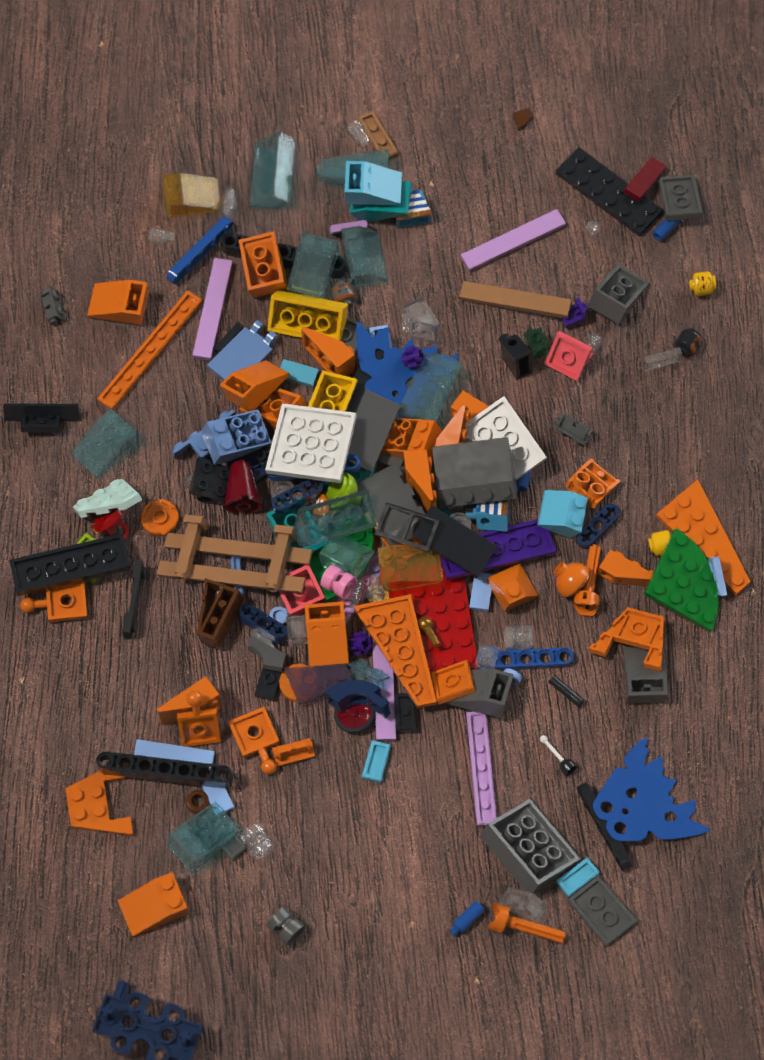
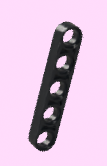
M586 782L577 786L580 798L622 871L631 868L632 862L622 843L610 836L606 829L607 821L600 819L595 813L593 802L596 797L590 786Z

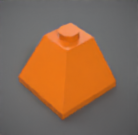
M520 563L486 579L504 612L538 597Z

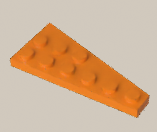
M697 479L660 510L656 517L671 532L677 528L687 535L700 548L707 560L709 557H719L725 586L737 596L750 585L751 581Z
M411 594L354 606L355 612L417 709L437 705Z

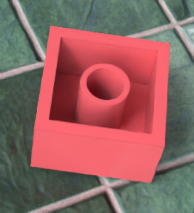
M309 565L286 574L287 576L304 577L306 579L303 593L278 591L291 620L305 614V605L326 603L325 596Z

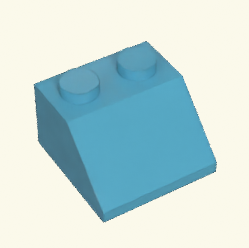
M545 490L537 526L568 538L576 536L582 532L588 497L572 491Z

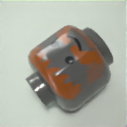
M341 280L332 285L330 290L332 300L347 303L348 308L352 307L357 298L352 284Z

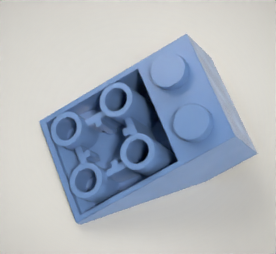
M259 410L208 421L201 430L214 465L232 461L272 444Z

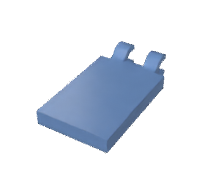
M257 320L250 330L245 327L207 364V368L224 381L232 372L265 361L273 353L270 347L277 342V335L270 331L265 339L262 338L259 334L264 330L262 327L263 323Z

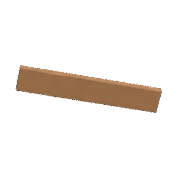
M463 281L459 299L463 301L567 319L572 304V299Z

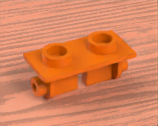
M310 738L272 748L277 767L315 757Z

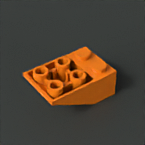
M135 280L95 283L87 317L142 325L149 295L148 283Z
M265 360L232 372L220 384V387L229 401L250 412L254 411L290 374Z
M395 418L381 453L404 460V452L427 450V457L431 456L433 464V447L443 430L435 420Z
M427 450L404 452L405 481L409 483L415 493V499L427 513L431 505L437 508L431 456L427 457Z
M344 602L305 605L310 668L349 664Z

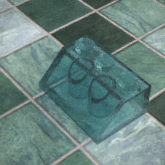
M361 226L341 229L342 244L352 286L357 287L387 282L378 232Z

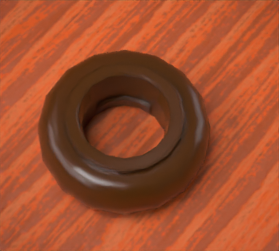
M202 790L190 792L186 798L187 809L194 814L204 813L210 806L208 795ZM200 797L204 802L201 806H194L192 804L193 799Z

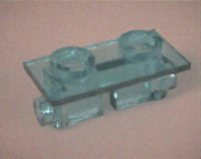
M364 660L348 663V666L351 667L349 674H351L352 678L364 681L367 678L368 682L379 686L380 690L384 688L383 680L390 678V676L384 674L383 670L371 667Z

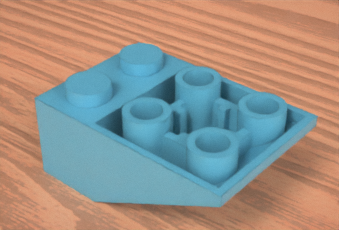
M346 161L345 204L401 205L402 172L366 161Z

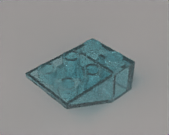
M213 802L170 832L166 844L187 869L193 873L207 863L241 830L216 802Z

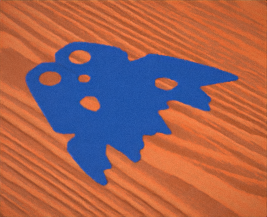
M360 322L357 323L356 341L360 368L372 377L366 382L365 390L374 392L399 405L406 404L409 408L408 414L401 415L397 412L395 418L413 419L437 391L434 381L441 382L448 377L456 364L458 354H454L451 358L444 356L440 362L433 364L434 355L438 347H425L422 349L424 362L420 364L421 368L412 370L403 365L401 355L406 351V347L414 345L413 339H410L401 350L396 346L391 349L388 344V327L379 329L375 337H372ZM377 348L384 351V358L381 360L375 357V350ZM411 377L415 378L414 387H406L405 382ZM394 390L398 392V396L396 397L392 395V391Z
M648 738L639 741L626 754L624 763L627 769L616 768L593 802L595 813L600 819L607 821L606 829L613 839L618 841H640L646 838L648 831H651L658 839H677L703 834L710 830L708 827L689 819L696 810V801L692 800L679 805L672 803L674 798L669 796L668 793L677 779L670 780L667 776H662L664 768L661 756L644 765L645 757L649 752L645 748ZM635 787L637 794L634 798H628L625 792ZM602 802H610L613 810L610 813L603 812L600 808ZM627 808L629 813L623 814L622 809ZM671 811L676 815L677 819L666 821L664 818L665 813ZM615 823H624L626 832L623 834L617 833L614 830Z

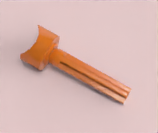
M595 544L589 548L587 567L589 568L588 580L583 586V590L578 591L574 595L573 605L581 616H594L599 608L600 597L594 593L601 547H597Z
M498 903L493 904L492 909L495 918L493 922L489 923L487 929L502 933L507 926L528 934L563 943L565 938L564 931L510 916V907Z

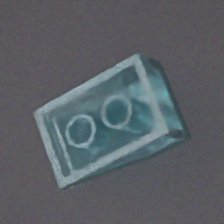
M303 232L297 248L287 290L323 299L339 253V241Z
M109 409L95 422L71 454L98 479L139 442L138 435L117 413Z

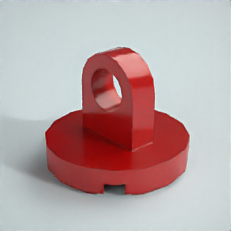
M116 508L111 510L110 513L100 514L94 520V525H91V529L95 534L105 531L109 536L115 535L114 529L117 526H121L123 537L126 539L129 530L120 518L125 510L119 511Z

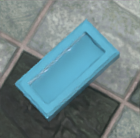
M283 359L280 367L290 374L285 380L312 388L319 373L317 368Z
M371 741L362 779L381 783L391 745Z
M587 857L560 877L556 884L569 898L596 876L600 875V872Z

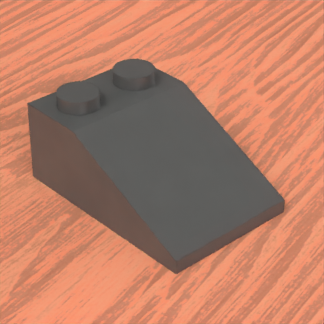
M617 264L594 290L588 306L611 321L620 324L640 298L649 282Z

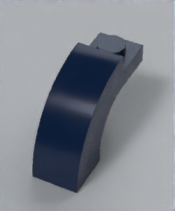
M348 680L338 683L325 691L328 703L341 713L354 705H366L385 719L391 714L389 702L382 696L380 687L371 682Z

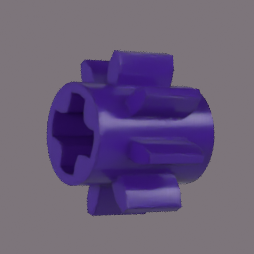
M414 345L406 347V351L401 355L403 365L412 370L421 368L420 364L424 362L422 350L420 348L417 349V347L414 348Z
M353 632V636L348 639V649L354 650L353 655H367V651L372 648L371 638L366 637L367 632Z

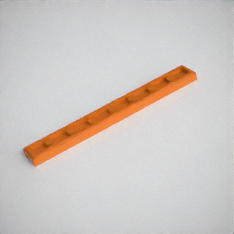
M187 290L101 393L97 401L113 411L203 303L202 299Z

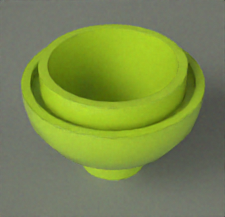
M345 472L343 473L341 483H330L326 492V498L329 507L343 509L349 505L355 507L361 499V493L358 492L354 477Z

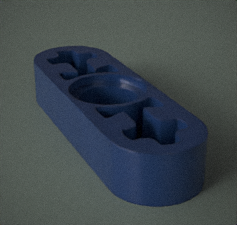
M309 479L276 495L272 499L273 511L277 514H285L319 497L324 491L323 482ZM315 485L316 487H318V490H315L311 486ZM296 492L303 494V497L299 500H295L292 496ZM278 502H281L282 504L284 503V506L281 507V506L278 505L277 503H278Z
M615 504L605 505L582 529V532L577 536V544L580 548L589 549L618 520L620 514L618 506ZM608 511H609V512L614 511V516H613V515H610V516L607 518V522H606L605 518L607 517ZM600 522L604 528L599 531L595 530L593 524ZM591 532L589 542H582V537L586 538Z
M252 605L240 607L239 620L243 624L274 643L286 641L288 630L285 625ZM261 621H265L268 623V625L262 627L258 625V623Z

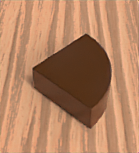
M530 108L513 112V118L518 131L525 128L531 117Z

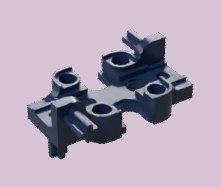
M118 980L113 996L105 994L92 1032L111 1039L112 1049L117 1055L127 1058L132 1050V1045L138 1040H144L150 1046L146 1060H157L155 1056L158 1052L166 1054L163 1060H193L203 1025L186 1020L184 1011L180 1006L167 1002L162 1015L157 1018H151L146 1014L149 996L139 992H132L125 999L130 986L129 983ZM133 1001H140V1007L136 1009L130 1007ZM178 1013L180 1018L177 1021H171L169 1019L170 1015ZM127 1017L134 1020V1024L130 1028H125L122 1024L123 1020ZM165 1030H170L173 1033V1037L169 1041L161 1038ZM120 1039L127 1040V1044L124 1047H117L116 1043Z

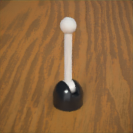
M545 735L541 736L540 742L545 743L561 761V772L565 776L573 773L577 768L576 763L571 759H563L547 741L548 738Z

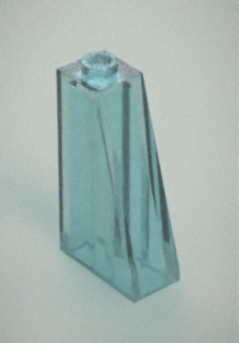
M385 149L322 159L321 165L317 166L316 176H319L321 183L345 185L346 161H366L388 168L389 150Z

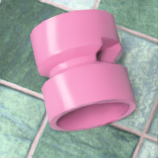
M331 565L326 569L321 578V586L330 592L334 591L335 595L345 600L354 592L357 586V578L348 572L344 573V570L338 566Z

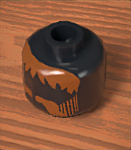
M692 328L682 330L675 341L677 352L684 357L694 356L702 345L701 334Z

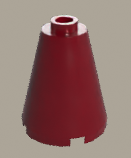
M243 459L236 460L231 464L224 501L225 510L232 514H238V511H245V514L257 512L261 509L262 499L250 463Z

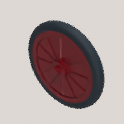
M354 705L342 713L335 709L334 720L337 726L349 733H358L366 730L375 719V710L366 705Z

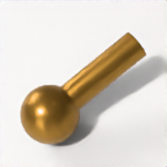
M429 617L420 618L418 620L419 630L426 633L435 649L439 648L441 643L432 630V620Z

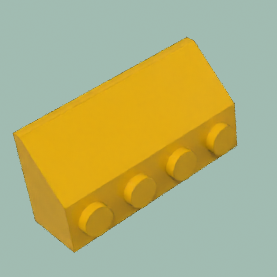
M277 290L271 295L267 331L302 338L301 329L306 327L341 340L347 320L348 304Z
M322 370L308 407L346 412L358 379Z

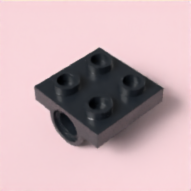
M198 457L189 493L195 495L199 502L224 505L230 467L222 464L214 465L213 461Z

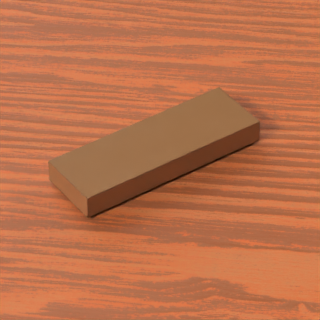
M374 111L357 118L359 125L382 162L398 156L396 147Z

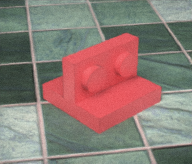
M559 331L556 334L545 365L578 381L585 365L593 356L591 352L593 347Z

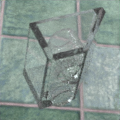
M421 297L404 305L402 314V327L406 333L409 332L410 336L414 339L439 344L441 325L425 299Z

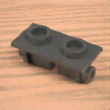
M47 285L48 290L41 292V299L44 308L51 306V308L45 310L48 322L51 325H56L58 320L66 323V311L60 302L61 295L57 289Z
M560 413L557 417L558 421L552 425L559 433L570 436L578 444L584 445L591 440L590 437L593 433L590 430L591 428L581 422H578L576 427L573 426L576 419L566 413Z

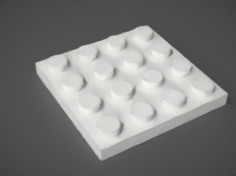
M505 396L466 423L467 438L463 443L509 437L516 480L547 459Z
M282 404L265 469L266 474L341 483L357 418L356 413Z

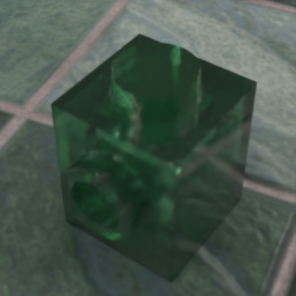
M541 327L529 329L524 333L523 342L531 350L532 360L549 354L550 345Z

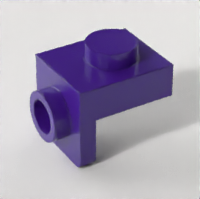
M580 298L576 299V304L571 305L568 319L561 318L566 329L587 321L586 313H588L585 302L582 303Z

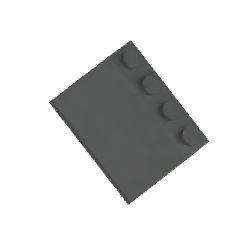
M509 437L433 447L440 508L516 499L518 490Z
M531 799L487 823L480 835L482 840L530 897L547 887L580 860L579 856Z

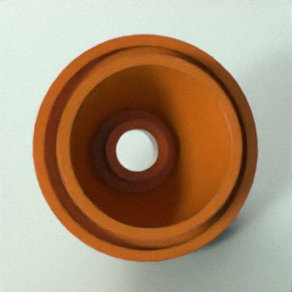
M559 563L553 571V574L557 576L556 587L562 597L575 595L587 582L589 568L582 563Z

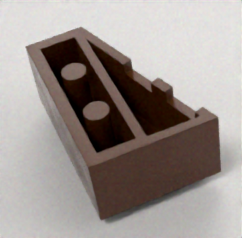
M205 578L197 635L202 644L220 649L244 599L238 589Z

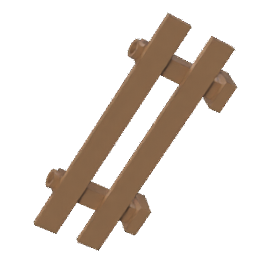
M185 514L183 519L184 524L187 526L185 535L167 533L164 547L178 549L180 553L177 562L160 560L157 576L176 578L180 581H186V579L204 581L206 578L221 584L262 588L270 592H277L278 590L303 593L306 581L304 577L283 575L286 562L310 565L313 553L312 549L290 547L291 541L297 542L298 538L294 527L275 525L273 531L277 537L275 545L201 537V531H207L208 527L203 516ZM195 552L271 560L268 573L192 564Z

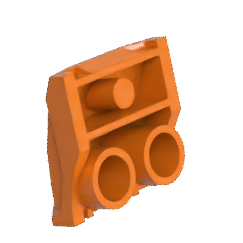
M591 458L578 469L565 486L568 491L588 497L586 508H596L603 498L612 492L621 481L615 479Z

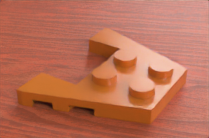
M627 607L612 623V627L607 632H603L595 644L592 643L590 645L589 651L590 653L606 657L613 641L646 649L649 652L643 662L644 667L661 672L664 616Z
M98 771L67 787L66 795L71 828L134 836L131 817L110 820L105 783L125 780V777L105 775Z

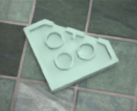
M117 479L112 481L108 487L96 490L92 496L80 499L72 507L75 513L83 518L88 517V513L96 512L97 515L110 513L112 508H118L119 511L126 510L142 499L139 493L123 479Z

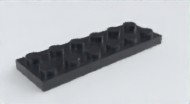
M580 147L555 171L557 176L639 237L663 213V209L645 195L638 202L623 193L628 183Z
M123 533L9 560L17 596L131 570Z

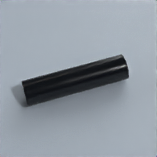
M237 322L213 348L214 351L218 354L244 329V326Z
M555 675L548 681L550 685L577 707L584 702L583 698Z

